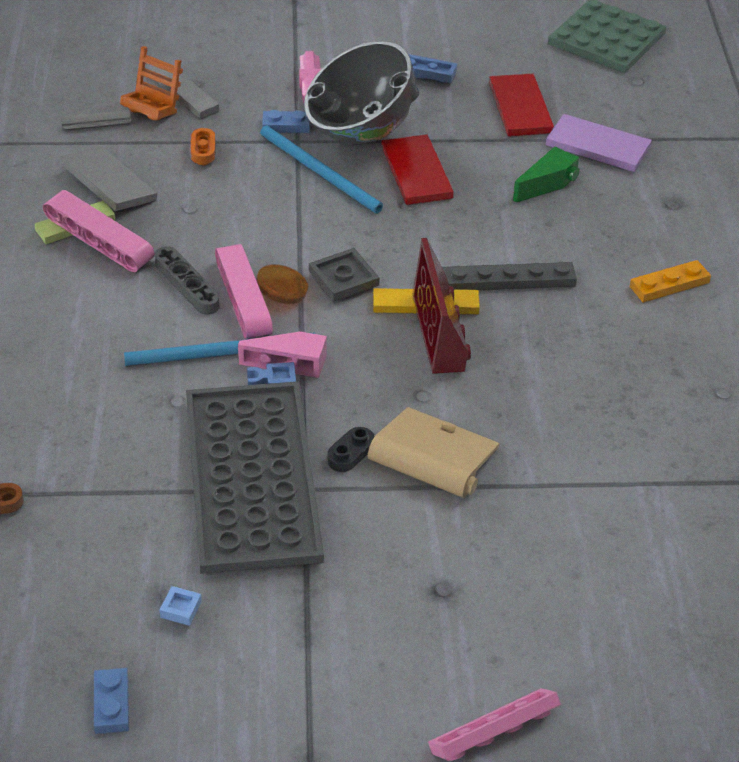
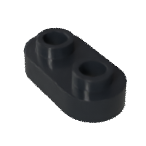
M366 427L350 429L329 448L327 453L329 467L338 472H347L353 469L368 455L369 447L375 437L374 433Z

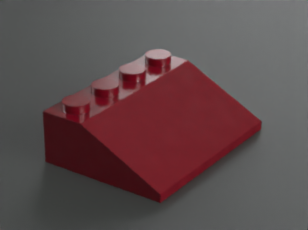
M421 238L412 296L432 374L465 372L466 362L471 359L470 345L465 343V327L459 322L460 310L459 306L454 304V288L449 286L447 276L428 239Z

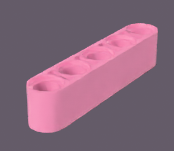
M61 190L43 205V211L48 219L131 272L138 271L155 255L153 247L146 240L66 190Z
M242 244L215 248L217 266L244 338L251 339L272 335L271 317Z

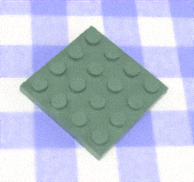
M588 0L548 37V45L626 73L665 34L667 26L655 20L640 17L638 14L626 12L616 6L601 3L599 0Z

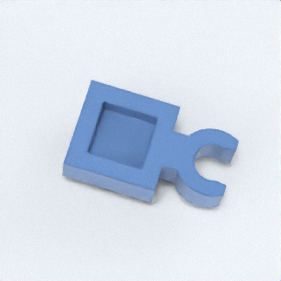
M294 362L266 364V369L264 370L258 367L247 368L248 385L296 382Z

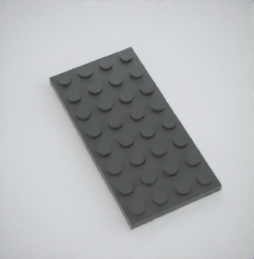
M299 381L186 390L200 574L324 563V551Z

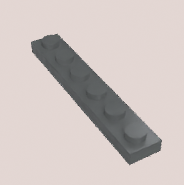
M573 262L442 267L447 276L449 286H453L454 290L576 287L577 281Z

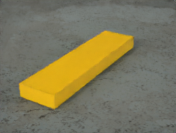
M373 288V313H416L412 296L413 289ZM454 290V304L459 306L460 314H479L478 290Z

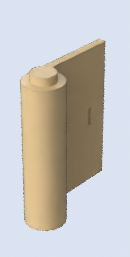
M407 407L376 434L369 447L368 459L465 498L468 494L472 495L477 487L478 478H475L476 471L499 448L500 443Z

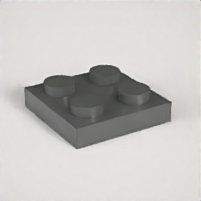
M355 248L309 263V272L333 302L379 286L380 277Z

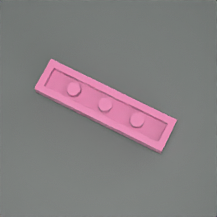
M541 688L428 741L432 755L447 761H453L463 757L466 754L465 750L474 746L482 747L492 743L494 736L503 732H515L523 727L522 723L530 719L544 718L551 714V709L561 705L557 692Z

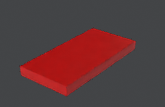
M534 73L489 76V85L508 137L551 133L554 125Z
M428 134L382 140L383 152L406 205L453 198L454 191Z

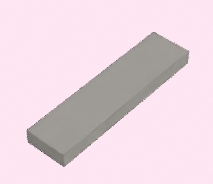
M158 67L149 69L166 77L173 78V73ZM179 75L181 87L177 89L178 101L200 119L219 111V104L185 75ZM157 82L164 89L171 92L170 86Z

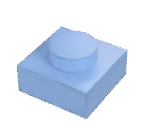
M171 586L159 610L160 618L190 626L202 602L201 594Z

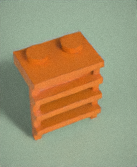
M142 46L136 89L134 92L121 95L120 105L129 108L131 112L145 114L149 119L155 121L177 113V108H175V103L179 100L177 89L181 87L179 75L183 73L181 60H175L174 65L147 55V47ZM145 63L173 73V78L146 69ZM144 76L170 86L171 92L144 82Z

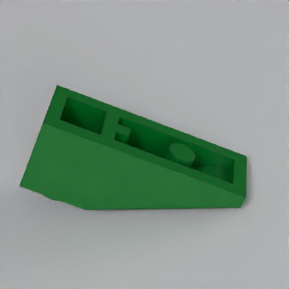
M554 146L515 180L513 201L520 202L565 188L571 181H575L579 175V157Z

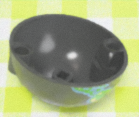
M386 41L368 42L342 52L328 62L309 85L304 105L307 117L323 134L339 142L358 145L371 143L386 137L406 119L411 103L419 96V90L416 87L415 71L410 57L402 47Z

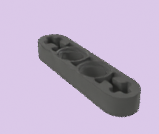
M164 246L155 251V265L157 269L198 312L213 314L219 310L218 292L175 248ZM177 271H185V272H186L185 274H182V275L174 274V273L177 272ZM191 285H198V286H200V287L197 288V289H189V288H187V287H189V286H191Z

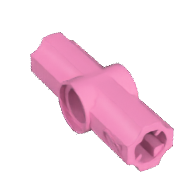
M305 51L300 56L299 85L300 89H302L303 103H305V96L309 85L322 69L320 68L319 56L313 51Z

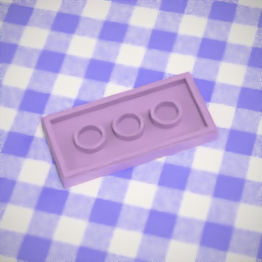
M563 114L546 138L547 146H555L566 152L632 172L636 171L650 149L652 140L566 114Z

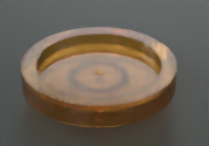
M272 264L266 265L258 271L256 281L261 293L267 298L284 304H295L305 298L308 291V283L303 275L287 266Z

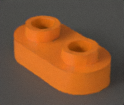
M199 128L192 132L191 160L194 163L208 165L214 161L216 142L213 130Z

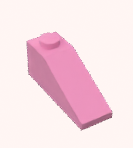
M293 332L241 340L238 343L239 364L266 369V364L294 362L295 374L319 378L327 356V336L306 332Z

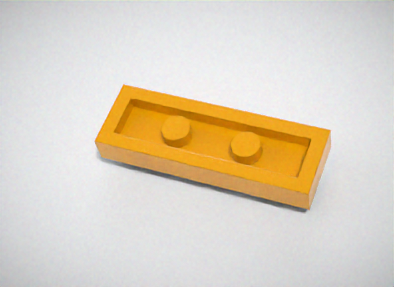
M698 260L632 278L629 287L643 303L710 283L711 274Z

